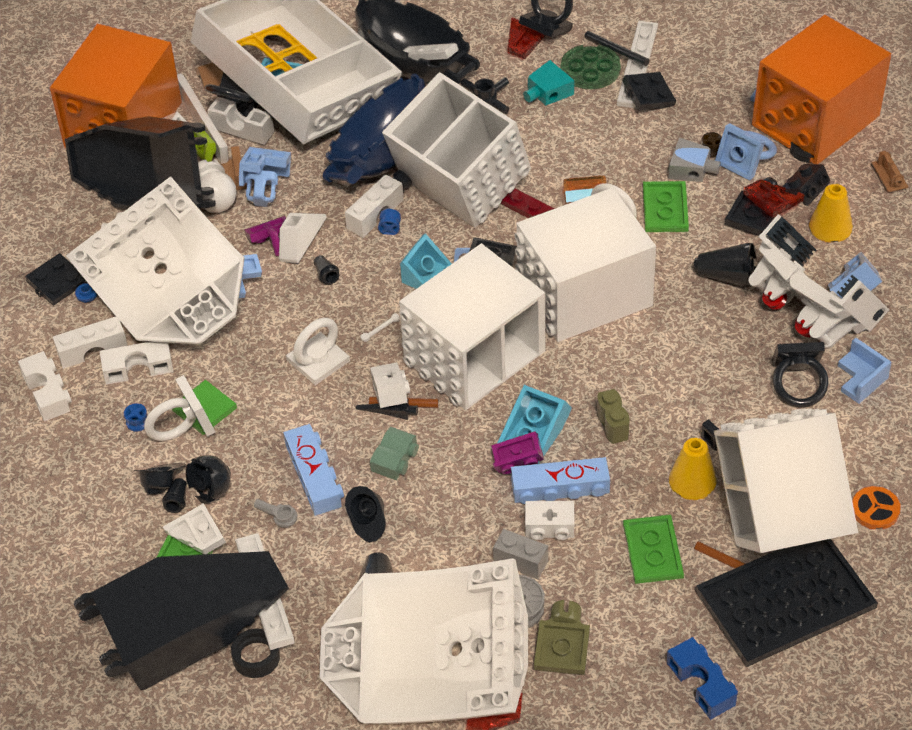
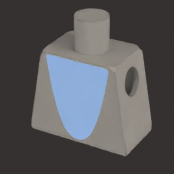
M679 138L669 164L668 179L703 182L706 172L719 173L721 162L710 160L711 149L709 147Z

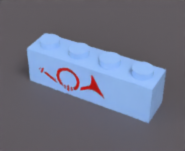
M310 424L283 432L285 446L314 515L341 508V498H344V493L341 485H336L334 481L336 480V474L333 466L328 467L327 462H329L326 450H321L319 446L321 445V439L318 432H313Z
M606 457L511 467V481L515 503L521 502L525 504V501L539 500L554 501L559 498L577 499L588 495L599 497L610 493V476Z

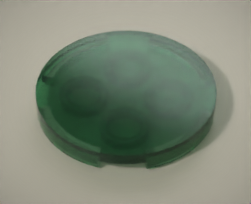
M579 45L563 55L560 69L574 80L575 87L591 90L604 88L615 82L620 75L621 64L619 56L605 46L584 47Z

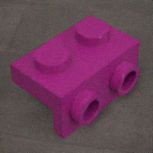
M536 431L491 445L495 460L493 467L498 473L511 474V467L534 465L544 460L539 436Z

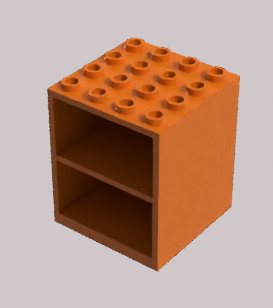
M823 15L760 61L752 125L789 149L791 147L790 143L793 142L802 150L814 155V158H810V162L819 164L880 116L892 53L827 15Z
M98 23L50 86L65 148V138L107 123L147 116L164 118L175 113L182 103L171 42Z

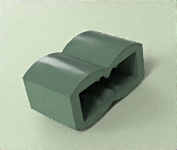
M390 427L371 457V471L397 481L400 474L404 475L406 473L409 459L415 457L418 452L419 444H417L416 435Z

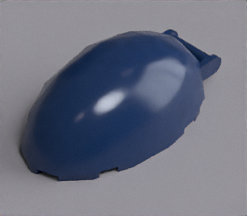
M412 74L410 76L411 79L403 81L400 78L384 87L382 89L384 93L377 99L372 97L365 102L344 123L339 130L340 136L336 141H331L329 145L331 150L326 153V158L331 163L322 175L326 182L337 180L354 184L358 180H366L387 173L396 166L382 132L426 87L423 79L419 78L417 74Z

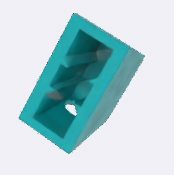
M549 60L529 75L528 90L523 92V96L528 103L538 99L547 106L574 95V80Z

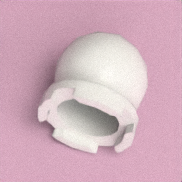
M215 159L214 162H207V160L198 162L201 187L214 188V194L203 195V200L212 199L216 201L214 207L204 209L212 213L228 210L235 202L237 195L233 179L225 173L223 166Z

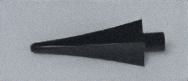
M407 399L408 403L380 408L379 403L355 406L357 410L384 414L408 420L409 415L418 414V406L409 405V399Z

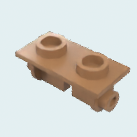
M881 151L878 161H874L871 164L888 193L908 188L904 176L895 165L891 154Z

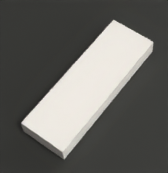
M455 43L408 46L403 51L409 53L408 57L417 61L420 58L435 60L448 59L458 51V47Z

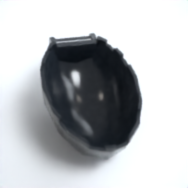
M396 0L358 1V5L355 8V17L359 35L401 70V75L411 79L410 76L412 74H417L425 83H430L440 72L457 84H460L461 79L470 72L480 68L479 60L468 54L470 50L469 42H465L463 34L459 30L455 31L449 27L450 23L441 16L409 2L404 5L395 2ZM455 43L458 47V51L448 59L435 60L420 58L417 61L408 57L409 53L403 51L408 46Z

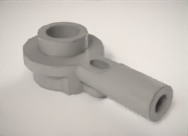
M257 499L254 503L255 508L272 515L275 524L279 527H290L297 521V512L290 505L279 504L275 506L260 499Z

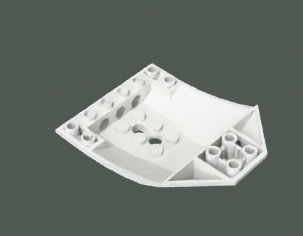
M169 177L66 255L115 316H118L120 322L138 341L200 345L236 317L245 257L216 229L172 177ZM147 251H154V255L150 259H145L143 256ZM159 264L167 266V270L163 274H157L155 268Z
M513 558L439 570L377 574L364 573L321 628L319 678L361 723H421L469 719L516 712L528 669V614L516 560ZM484 641V649L477 653L476 647L478 643ZM460 642L462 644V651L458 656H453L452 647Z

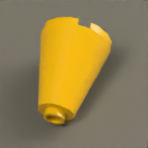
M831 184L825 188L810 218L809 227L811 233L818 240L829 243L831 241L841 242L852 233L853 224L847 190L842 185Z
M690 438L684 443L671 469L669 484L671 489L684 499H704L716 488L717 478L706 442L700 438Z

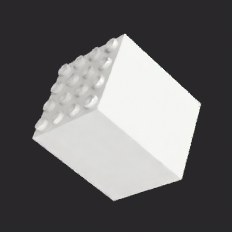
M440 72L382 132L398 170L403 171L410 177L412 185L474 228L486 220L488 214L500 205L502 199L514 190L516 184L526 177L531 169L517 123Z
M614 188L516 223L517 233H515L517 248L515 249L517 263L515 268L545 292V328L548 335L553 336L557 342L653 306L656 245Z
M482 243L399 301L404 352L403 360L409 368L414 367L425 381L429 380L432 382L439 393L444 392L455 406H461L465 411L545 352V292Z
M802 408L792 410L791 414L768 415V419H746L743 424L735 422L720 425L721 429L714 430L736 546L763 553L858 533L836 413H827L826 409Z

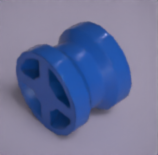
M384 209L381 211L378 230L384 235H396L400 229L401 214L395 209Z
M135 403L125 408L124 418L127 428L134 432L144 430L147 418V410L144 405Z

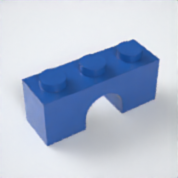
M691 637L667 650L666 663L680 681L689 677H699L705 681L704 685L697 688L695 701L710 720L736 706L738 691L731 681H727L723 676L720 666L716 662H712L708 657L706 648L702 644H698Z

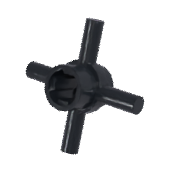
M506 77L495 84L492 80L486 78L477 80L475 84L466 78L461 80L460 84L474 95L504 114L509 112L510 108L497 100V92L509 84V80Z

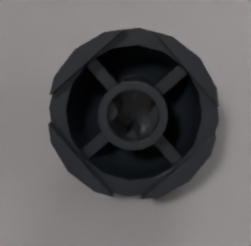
M203 455L191 459L192 462L186 466V480L189 489L194 488L201 495L195 497L204 504H209L223 497L230 487L231 472L229 467L216 456ZM207 489L208 494H204L203 490Z

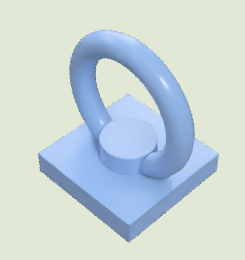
M729 123L725 126L715 161L721 162L720 166L751 180L755 176L759 160L774 157L777 153V147L768 137L756 132L744 131ZM764 145L768 148L767 151H763Z

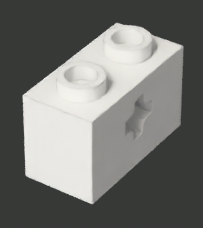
M397 362L370 368L373 388L380 408L408 403L406 394L410 393L409 382L406 380L404 370L399 369Z
M525 501L526 537L534 540H542L544 538L566 540L574 538V501Z

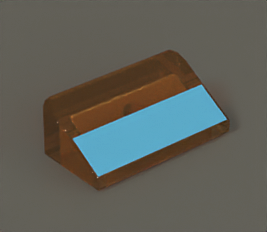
M605 175L564 179L563 192L565 203L569 204L591 196L594 187L606 183Z

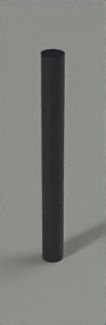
M590 31L585 33V38L644 66L649 64V58Z

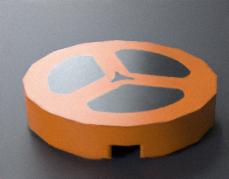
M865 487L858 491L852 500L856 521L869 529L889 528L896 523L900 516L901 504L898 497L883 487Z

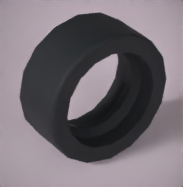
M248 629L240 633L238 638L232 643L231 656L233 665L237 672L244 677L261 678L272 673L278 666L280 651L279 648L270 650V655L260 662L250 663L244 661L241 658V652L246 646L253 643H262L269 647L264 629Z

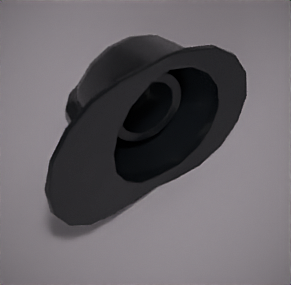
M186 463L163 464L134 471L139 472L141 485L147 494H160L172 485L175 470L185 467Z
M357 486L347 493L345 498L346 511L355 533L366 542H375L382 537L385 531V505L380 495L368 487Z

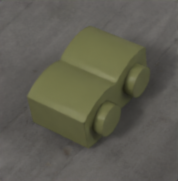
M615 389L599 392L597 396V416L599 421L605 426L606 438L612 444L627 441L629 439L630 418L628 412L622 407L620 394Z

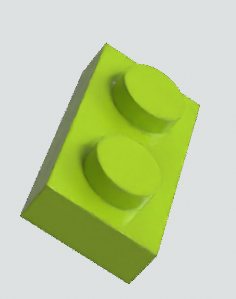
M205 131L194 132V137L207 138L206 144L196 145V151L202 160L211 162L213 155L216 153L215 142Z

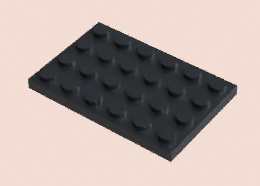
M831 539L778 549L698 584L695 590L746 667L872 611L878 605L874 596Z

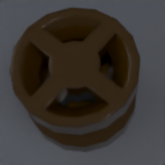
M708 132L702 137V145L711 149L710 158L716 157L722 136L715 132Z

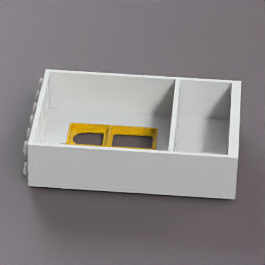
M221 0L196 10L191 43L303 144L342 127L365 102L372 97L377 99L384 93L382 91L384 87L401 77V70L320 0ZM268 35H278L292 46L282 51L274 52L264 43L263 39ZM251 45L257 47L274 63L264 67L242 46ZM294 53H301L310 62L293 69L283 58ZM277 69L285 71V73L276 77L271 72Z

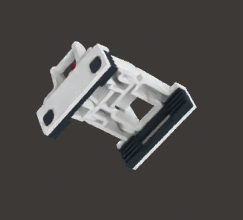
M779 214L759 236L762 239L759 250L764 256L750 275L749 283L753 287L760 289L763 302L773 310L781 309L794 296L801 300L806 306L801 310L795 321V329L802 336L818 339L820 342H824L825 348H831L851 330L857 334L865 329L870 332L889 311L853 275L850 276L852 280H847L848 284L844 283L846 287H841V292L837 291L839 295L833 290L831 292L827 291L808 278L804 273L805 269L802 262L806 263L805 259H810L809 254L813 256L812 251L816 252L817 250Z

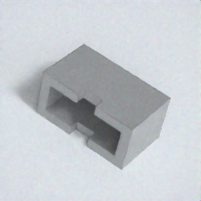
M503 529L493 547L494 561L513 558L516 560L517 569L521 574L539 580L548 563V545Z

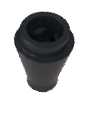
M319 255L314 259L313 263L316 266L321 282L333 284L339 279V268L327 260L323 255Z
M174 479L172 485L162 498L164 509L170 513H178L186 505L187 482L184 479Z

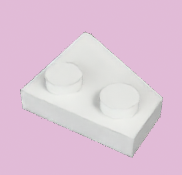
M204 503L163 526L169 536L202 554H207L226 543Z

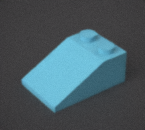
M524 385L498 443L536 431L544 456L562 431L572 407L565 400Z

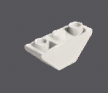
M289 213L280 227L279 260L281 262L299 263L327 218L326 215Z

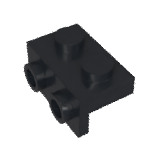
M806 163L798 168L799 170L788 178L787 182L780 188L782 194L785 196H800L803 204L809 206L830 183V178L824 164Z

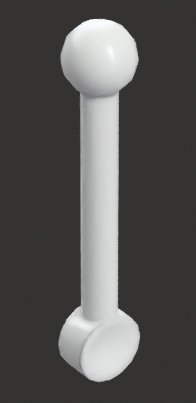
M393 314L389 320L371 332L363 333L361 340L367 342L371 336L392 322H398L400 319L399 314Z

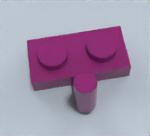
M282 216L244 229L246 237L252 243H261L267 237H270L275 256H279L280 227L286 220V217Z

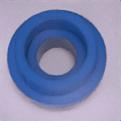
M88 283L78 286L75 291L76 298L84 303L93 301L97 296V293Z

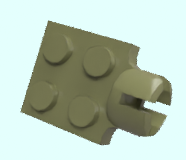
M565 600L556 601L552 606L551 618L545 621L540 620L534 670L585 675L590 625L581 623L582 610L578 603L569 601L568 612H565Z

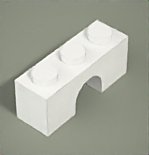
M217 97L207 110L208 116L219 131L263 145L266 144L274 133L272 115L268 112L253 108L249 115L245 117L238 112L236 102Z
M385 174L345 211L346 228L364 238L377 225V216L382 208L394 209L403 201L402 183Z
M118 316L53 336L63 369L85 362L84 354L91 348L101 347L107 350L127 346L125 333Z
M151 341L100 351L102 371L106 385L129 381L128 371L135 365L147 366L150 369L151 376L173 372L168 342Z
M43 351L19 360L20 370L29 390L43 386L42 389L33 392L36 405L43 420L47 421L70 412L68 403L72 401L67 389L62 390L61 388L64 384L60 374L55 375L54 373L56 367L52 358L47 359Z

